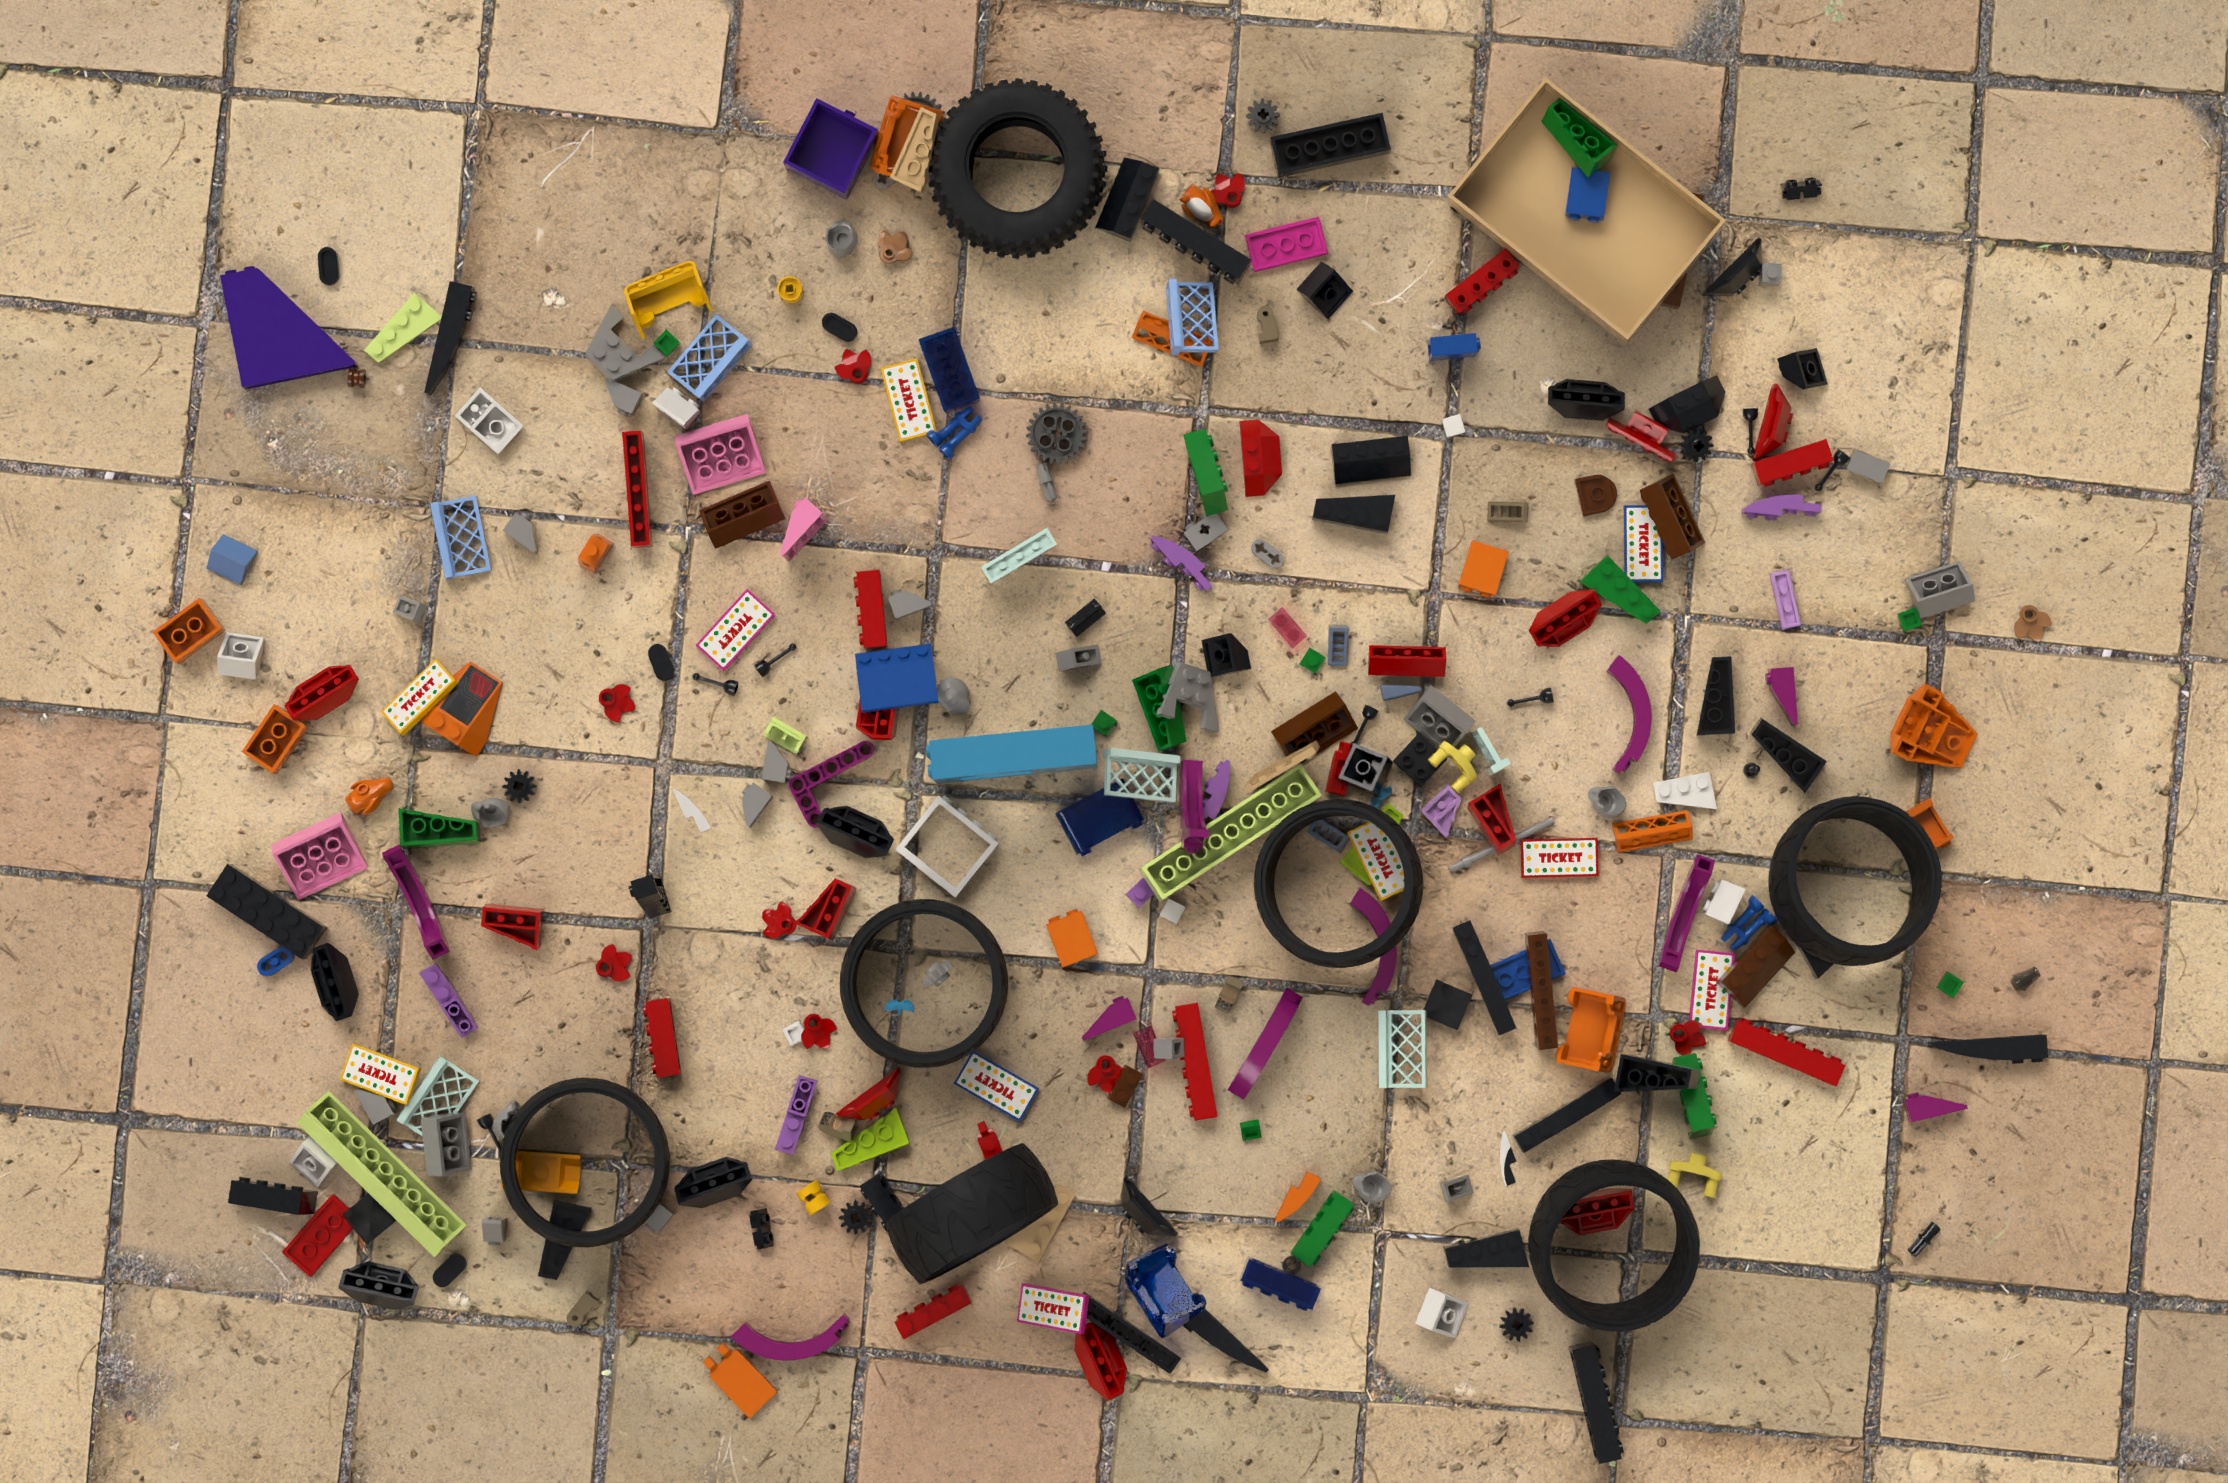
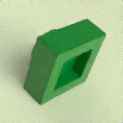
M665 330L653 344L668 357L681 343L670 332Z
M1916 607L1897 614L1903 632L1922 626Z
M1309 647L1299 664L1316 674L1326 657Z
M1101 710L1091 725L1097 731L1107 736L1117 720Z
M1946 971L1936 988L1949 997L1954 998L1964 982Z
M1259 1119L1240 1123L1243 1141L1262 1138Z

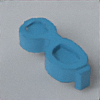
M1382 787L1379 792L1380 797H1373L1371 799V806L1379 808L1382 800L1391 794L1392 788Z
M890 1000L885 1004V1012L898 1009V1015L902 1014V1010L914 1013V1005L909 1000L901 1002Z

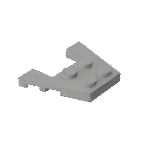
M613 305L610 306L584 355L611 382L665 359V355L654 345L641 356H638L612 331L624 319V316Z
M1182 662L1176 663L1168 683L1170 686L1167 693L1162 697L1164 701L1161 707L1158 708L1156 715L1169 719L1175 718L1176 701L1202 709L1200 729L1213 733L1218 732L1210 672Z

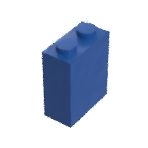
M1572 167L1565 216L1575 221H1579L1580 218L1588 219V222L1591 223L1603 221L1610 172L1596 171L1588 178L1580 168Z
M1476 333L1430 337L1427 342L1429 361L1475 357L1479 349H1481L1480 338H1476Z

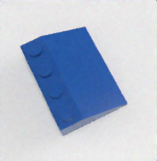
M931 644L855 654L862 713L939 703Z

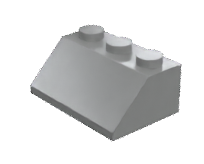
M1960 561L1905 578L1914 608L1916 607L1920 619L1975 601L1973 583Z
M1430 685L1403 719L1437 747L1443 741L1455 747L1476 722L1432 685Z
M465 1112L421 1118L427 1176H446L472 1169Z

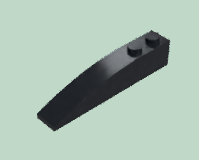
M449 282L424 391L427 395H432L446 374L461 344L467 321H471L472 310L470 308L471 304L475 303L477 296L473 286Z
M1469 920L1453 927V933L1498 1035L1500 1036L1517 1029L1471 921Z
M2045 1034L1928 1042V1046L1949 1053L1989 1060H2012V1064L2024 1063L2023 1059H2031V1062H2043V1058H2048L2047 1035Z
M1609 1078L1513 1134L1512 1136L1521 1152H1527L1621 1095V1092H1614L1615 1082L1613 1078Z
M1185 1289L1168 1305L1170 1308L1168 1312L1175 1319L1180 1317L1185 1322L1183 1326L1190 1333L1192 1331L1196 1332L1215 1348L1248 1366L1263 1372L1269 1370L1263 1362Z
M1091 1295L1089 1296L1087 1319L1169 1374L1172 1373L1181 1357Z

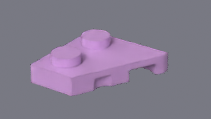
M1447 784L1420 812L1446 838L1462 798Z

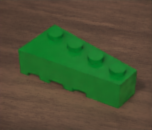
M1561 98L1548 107L1541 121L1588 178L1611 159L1618 146Z
M1206 429L1183 434L1201 501H1203L1205 515L1209 516L1228 511L1225 492H1228L1225 480L1221 481L1220 478L1223 476L1221 465H1216V462L1219 460L1216 450L1212 451L1211 446H1214L1212 436L1207 435Z
M1608 554L1579 580V582L1593 589L1596 593L1645 624L1649 623L1660 612V609Z
M1173 664L1158 668L1132 680L1158 752L1187 742L1179 701H1176L1175 718L1169 719L1156 715L1158 708L1161 707L1164 701L1162 697L1167 693L1170 686L1168 683L1174 670Z
M398 808L400 846L403 849L481 844L480 825L476 821Z
M1696 1053L1675 1057L1672 1061V1064L1699 1070L1703 1069L1701 1058H1697ZM1701 1071L1697 1089H1682L1679 1091L1681 1104L1686 1108L1684 1110L1685 1122L1687 1125L1690 1124L1691 1128L1688 1133L1689 1139L1712 1135L1715 1128L1714 1125H1717L1716 1116L1714 1113L1711 1114L1710 1106H1712L1711 1097L1706 1094L1705 1090L1708 1087L1706 1077H1702Z
M1333 1189L1290 1254L1308 1267L1312 1264L1315 1266L1321 1258L1319 1254L1322 1249L1326 1250L1332 1242L1330 1239L1332 1235L1339 1232L1345 1217L1348 1218L1354 1210L1353 1202Z

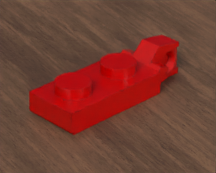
M1340 742L1338 751L1335 750L1325 790L1327 793L1340 796L1346 795L1348 783L1338 777L1349 755L1350 743Z
M985 1121L978 1123L977 1126L980 1133L977 1134V1140L986 1160L1003 1150L993 1128L988 1130Z

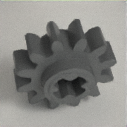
M1262 98L1260 104L1255 100L1253 101L1254 108L1248 106V111L1251 114H1247L1246 118L1252 119L1248 125L1252 126L1254 124L1255 132L1262 128V133H1265L1267 127L1272 131L1273 126L1271 124L1278 125V121L1274 118L1280 117V113L1274 112L1278 106L1271 107L1272 100H1269L1266 104ZM1261 112H1264L1265 115H1268L1264 120L1261 118V116H1258L1261 114Z

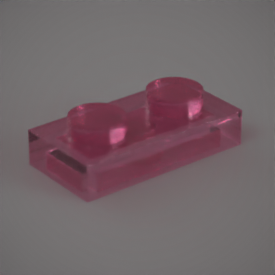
M1283 607L1268 619L1292 649L1307 637Z
M1152 1026L1133 1033L1147 1069L1166 1061L1165 1059L1154 1058L1153 1039L1157 1038Z

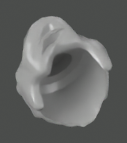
M835 221L826 230L825 241L830 253L835 257H846L849 254L851 255L857 245V234L849 221Z
M952 676L940 680L937 693L941 706L955 714L965 713L970 706L968 701L969 690L966 684Z
M1614 786L1593 787L1588 792L1593 808L1604 818L1613 819L1622 814L1626 809L1625 797Z
M495 797L485 799L482 802H474L471 806L473 817L484 828H496L506 824L512 813L508 802Z
M516 1100L511 1101L509 1105L496 1115V1119L493 1122V1130L498 1135V1138H504L509 1123L521 1108L520 1103Z
M1377 1171L1357 1175L1352 1180V1185L1359 1193V1196L1364 1201L1372 1204L1383 1202L1392 1192L1390 1181Z

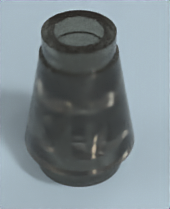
M2036 967L2027 969L2013 975L2011 984L2018 992L2026 991L2041 976L2040 972Z
M1288 1256L1284 1259L1282 1268L1289 1275H1297L1301 1271V1261L1296 1256Z

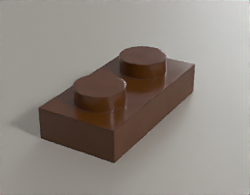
M1124 1065L1107 1099L1125 1108L1143 1074Z

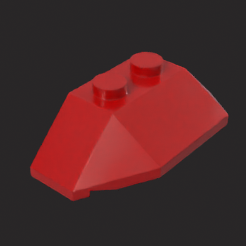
M1775 383L1770 389L1753 460L1761 458L1781 446L1782 443H1786L1788 437L1786 428L1787 424H1791L1793 413H1790L1792 407L1779 385Z
M1259 419L1239 421L1245 497L1264 496L1282 475L1279 435Z
M1593 589L1569 592L1539 611L1529 632L1538 647H1560L1591 627L1602 604Z
M351 665L329 666L298 685L284 706L292 720H318L350 700L359 678Z
M859 700L856 729L872 740H892L896 737L899 708L862 713L861 701Z
M900 1067L836 1112V1114L840 1117L859 1120L869 1118L873 1120L880 1115L878 1111L881 1108L885 1107L887 1110L896 1103L894 1099L898 1095L901 1076Z
M1606 1188L1594 1191L1577 1201L1562 1217L1560 1223L1578 1235L1618 1229L1635 1209L1632 1189Z
M1093 1322L1086 1324L1085 1334H1075L1074 1351L1089 1385L1109 1401L1124 1393L1127 1367L1113 1336Z

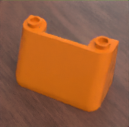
M892 95L886 107L871 158L870 168L877 173L891 176L920 108L922 107L940 115L938 124L943 120V111Z
M1572 987L1567 996V1000L1570 1006L1573 1007L1566 1044H1562L1557 1048L1556 1062L1610 1073L1615 1062L1626 1009V999Z

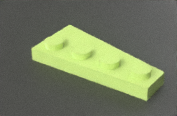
M414 293L364 351L380 364L399 351L401 347L413 341L421 333L429 330L437 322H440L442 316Z

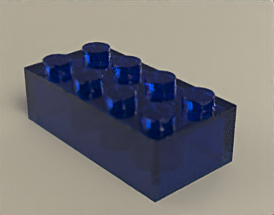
M955 326L918 339L944 413L946 414L980 402L981 400Z
M1249 1256L1239 1277L1243 1286L1253 1289L1254 1286L1260 1288L1261 1293L1270 1297L1272 1294L1277 1295L1278 1300L1287 1304L1290 1301L1294 1302L1297 1308L1307 1311L1308 1308L1313 1310L1321 1290L1318 1284Z

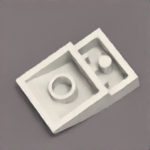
M480 387L454 415L497 454L503 450L523 427L518 420Z

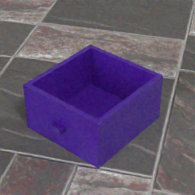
M816 98L783 164L787 170L847 200L876 144L879 131L877 128L855 118V113L847 109L843 112Z

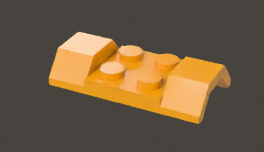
M517 1151L516 1172L521 1190L578 1194L581 1176V1155Z

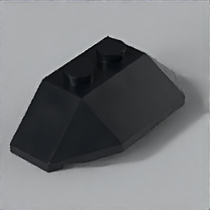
M1758 237L1702 294L1704 296H1733L1735 293L1739 295L1747 287L1745 283L1749 279L1753 281L1760 274L1758 270L1762 267V240Z
M1716 375L1663 400L1648 410L1654 421L1669 428V430L1684 434L1687 430H1692L1718 417L1725 390Z
M1565 379L1554 386L1548 387V405L1564 418L1604 421L1624 411L1625 393L1618 391L1606 382Z
M849 806L824 808L816 823L830 843L864 858L887 856L894 841L882 821Z
M330 943L313 948L310 970L322 1007L335 1021L351 1017L359 992L348 958Z
M724 1157L690 1169L679 1184L674 1187L679 1206L705 1208L739 1196L752 1181L747 1162Z
M1126 1175L1123 1178L1122 1207L1124 1208L1122 1212L1129 1220L1133 1218L1137 1222L1135 1227L1142 1234L1146 1232L1147 1235L1176 1236L1178 1232Z
M367 1261L350 1269L343 1270L338 1289L357 1302L397 1310L414 1305L419 1286L406 1269Z

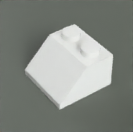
M667 387L652 404L688 430L700 413V410L697 408L699 405L691 399L686 401L682 398L683 393L676 388L671 390Z
M226 632L217 656L218 674L256 680L261 666L264 637Z
M1724 880L1715 882L1711 889L1712 897L1710 900L1707 899L1702 908L1705 910L1703 915L1722 924H1729L1746 889Z
M311 1136L300 1145L289 1162L317 1188L338 1166V1163Z
M1429 1287L1415 1324L1433 1332L1456 1338L1469 1302Z

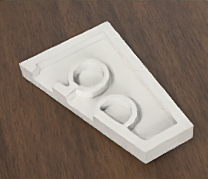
M1710 772L1652 783L1656 802L1717 809Z

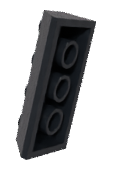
M1124 157L1095 228L1131 242L1158 177L1159 168L1143 161Z
M1408 436L1331 444L1335 485L1411 476Z

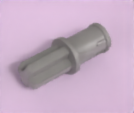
M1039 464L1035 466L1040 479L1039 485H1042L1046 501H1054L1057 499L1052 483L1054 479H1051L1048 464Z

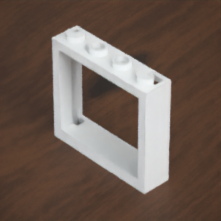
M938 795L895 850L956 898L999 843L996 842L998 838L990 831L986 834L981 830L983 826L975 819L972 822L967 819L966 816L968 814L960 807L957 810L952 807L951 804L953 802L945 795L942 798ZM939 804L990 844L956 888L905 848Z

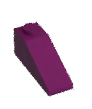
M1794 667L1768 669V673L1765 674L1766 685H1769L1770 691L1791 726L1798 725Z
M1123 996L1113 999V1004L1109 1005L1082 1036L1083 1041L1136 1020L1137 1018L1129 999H1124Z
M1918 1092L1908 1094V1098L1903 1099L1908 1122H1916L1968 1109L1965 1104L1919 1095Z

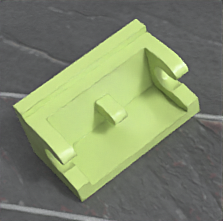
M775 717L771 719L764 732L765 737L796 755L807 739L806 735Z

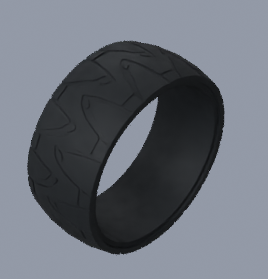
M1851 796L1836 798L1818 804L1803 813L1789 826L1774 850L1769 870L1768 888L1771 905L1779 924L1791 940L1801 949L1833 964L1864 966L1895 957L1921 937L1932 921L1933 914H1935L1938 907L1942 888V873L1939 857L1934 849L1935 846L1932 840L1928 837L1929 835L1912 816H1909L1910 814L1891 803L1879 799ZM1838 818L1862 821L1887 835L1901 851L1911 876L1912 899L1903 925L1888 942L1878 945H1857L1840 940L1819 926L1804 906L1797 886V859L1806 836L1817 823Z
M1331 799L1301 807L1285 817L1272 830L1264 842L1256 862L1254 894L1258 911L1266 928L1287 951L1306 962L1318 966L1348 968L1366 964L1385 955L1409 932L1418 915L1422 901L1423 873L1416 848L1407 833L1393 818L1380 809L1363 802L1348 799ZM1333 816L1359 817L1376 825L1394 844L1404 871L1403 898L1392 923L1372 942L1346 952H1325L1308 945L1298 938L1284 922L1276 903L1274 891L1276 867L1289 841L1300 830L1311 823Z
M916 899L900 902L883 909L871 917L850 942L840 971V996L843 1009L857 1036L871 1050L883 1058L909 1067L931 1068L944 1066L956 1062L977 1050L998 1025L1008 995V971L1005 958L991 931L982 921L965 909L935 899ZM918 914L942 916L966 928L984 949L992 972L991 1000L979 1026L962 1042L953 1047L934 1052L907 1050L884 1039L866 1019L857 995L858 966L870 941L883 928L896 920Z
M573 1078L560 1081L533 1095L521 1106L509 1123L500 1152V1175L503 1189L518 1217L542 1237L571 1247L589 1248L610 1244L637 1230L649 1219L659 1205L665 1192L670 1172V1152L667 1137L654 1111L642 1098L628 1088L598 1078ZM574 1093L602 1094L626 1105L645 1125L651 1137L655 1153L653 1180L641 1204L624 1220L608 1228L596 1231L569 1230L544 1219L526 1200L519 1185L516 1172L517 1147L528 1122L548 1103Z
M1021 1143L978 1163L903 1208L885 1224L898 1258L919 1284H924L961 1266L1026 1228L1058 1205V1200L1046 1169L1037 1156L1024 1143Z
M1608 1159L1592 1161L1563 1174L1560 1179H1557L1547 1189L1535 1209L1536 1212L1533 1214L1529 1230V1258L1535 1278L1543 1293H1545L1551 1303L1570 1319L1587 1327L1603 1331H1631L1646 1327L1662 1319L1686 1296L1698 1268L1700 1255L1699 1231L1686 1199L1669 1180L1655 1170L1626 1160ZM1612 1186H1635L1657 1194L1669 1203L1674 1214L1676 1244L1667 1269L1652 1287L1629 1300L1601 1304L1579 1299L1566 1292L1555 1282L1550 1261L1553 1236L1562 1217L1577 1201L1594 1191Z

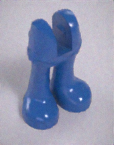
M971 406L961 412H957L956 417L938 432L930 430L926 433L928 439L936 448L939 447V451L949 461L955 456V448L969 434L974 433L983 420L980 415L970 423L966 420L974 411V408ZM959 426L962 427V429L952 439H950L947 443L941 445L943 441L951 433H953Z
M1754 895L1749 898V905L1744 913L1732 924H1729L1721 936L1723 942L1731 938L1734 933L1739 936L1729 947L1732 951L1737 950L1742 945H1746L1750 937L1763 925H1774L1778 921L1765 908L1744 931L1741 929L1756 913L1764 908V905Z

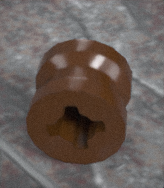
M349 368L347 377L348 387L359 386L360 388H365L366 370L360 369L356 371L354 368Z

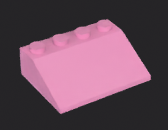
M748 414L675 435V443L693 495L766 473Z
M806 497L803 500L800 498L793 505L794 510L792 511L780 552L788 562L828 521L824 514Z
M341 812L271 844L272 855L298 900L368 868L354 835Z

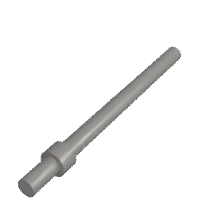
M1550 817L1515 834L1516 842L1555 824L1554 820ZM1491 845L1471 856L1466 855L1462 857L1460 861L1448 866L1450 873H1453L1463 867L1468 868L1473 865L1472 863L1496 851Z

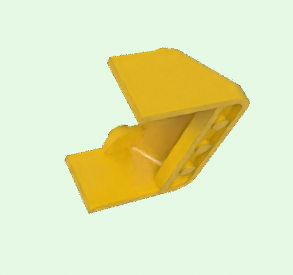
M693 261L683 262L631 283L624 288L631 316L642 339L646 338L643 328H649L653 325L655 321L654 315L690 301L691 305L697 307L707 304L709 311H713L708 294Z

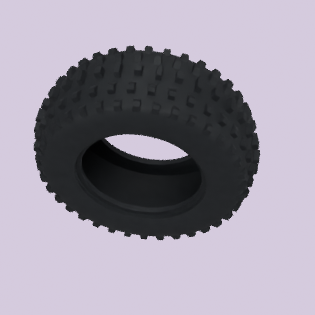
M1015 78V81H1012V83H1008L1007 80H1000L996 86L993 83H987L984 90L980 91L977 88L971 91V97L967 98L964 96L962 99L960 98L958 100L960 105L957 108L953 106L947 112L949 118H943L942 122L938 124L941 131L936 132L934 142L936 144L933 146L931 156L933 159L930 161L928 171L932 175H930L928 185L935 189L933 190L934 196H932L933 202L939 201V215H946L948 220L947 226L949 229L952 227L956 228L958 238L962 239L965 236L970 240L971 247H983L985 254H989L991 251L997 252V256L1000 258H1004L1005 255L1012 254V258L1019 259L1023 254H1027V258H1034L1037 252L1047 255L1050 254L1052 247L1056 249L1065 246L1064 240L1071 241L1077 237L1075 232L1077 230L1082 231L1088 226L1086 219L1091 220L1092 216L1096 215V211L1093 208L1098 206L1099 202H1102L1103 199L1099 192H1103V188L1106 187L1107 183L1102 181V178L1105 177V172H1108V166L1102 164L1104 163L1106 151L1100 150V142H1103L1101 135L1096 136L1094 130L1096 123H1089L1086 118L1088 112L1085 109L1081 111L1076 107L1077 100L1073 98L1070 101L1067 97L1065 98L1066 93L1062 90H1059V92L1056 90L1052 91V86L1047 83L1045 86L1041 84L1038 86V81L1030 80V82L1023 83V79ZM1009 127H1027L1043 133L1057 146L1065 164L1063 179L1055 194L1041 206L1023 212L1005 211L989 204L980 196L971 181L972 160L979 146L993 133Z

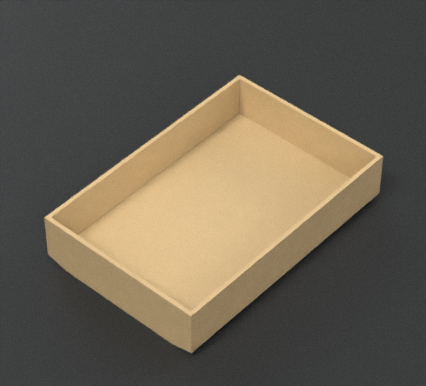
M1546 77L1448 195V204L1500 246L1504 249L1506 248L1509 253L1626 346L1712 243L1726 222L1723 217ZM1559 98L1618 145L1611 159L1597 170L1610 172L1604 219L1599 221V223L1588 222V219L1580 218L1579 221L1570 220L1568 216H1565L1572 167H1580L1541 122L1548 107Z

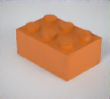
M198 598L155 629L153 634L174 663L181 664L226 630L203 599Z
M273 704L241 752L270 772L278 774L310 726L301 720H292L288 711L279 705Z

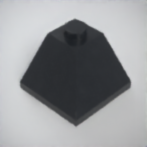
M1817 348L1797 351L1777 358L1782 376L1801 389L1828 385Z
M1232 633L1201 640L1207 671L1210 672L1211 677L1251 669L1248 650Z

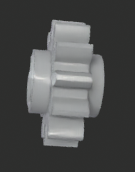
M948 959L942 964L939 962L934 963L932 967L926 970L925 974L927 977L921 982L927 989L933 984L939 986L950 976L948 971L953 965Z

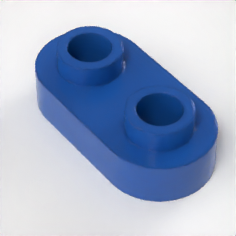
M279 947L259 960L257 964L258 972L263 976H271L291 964L294 954L284 947ZM284 952L288 955L286 960H283L281 957ZM266 963L271 964L270 970L265 968Z

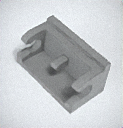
M1853 448L1846 469L1883 483L1891 464Z

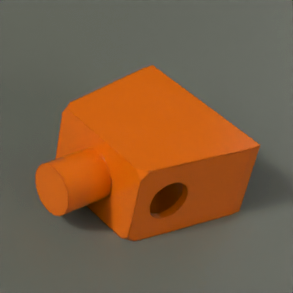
M598 533L592 534L578 556V564L595 574L614 543Z

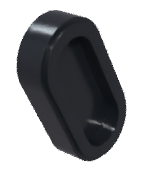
M324 247L318 253L319 278L322 283L328 286L335 285L339 280L338 255L334 249Z
M832 312L825 314L822 318V326L829 333L844 342H852L856 339L858 334L857 328L851 322Z
M661 644L652 645L648 650V657L657 678L662 681L671 680L675 674V669L667 649Z
M461 1254L451 1255L434 1272V1283L439 1287L448 1286L465 1270L467 1265L465 1257Z

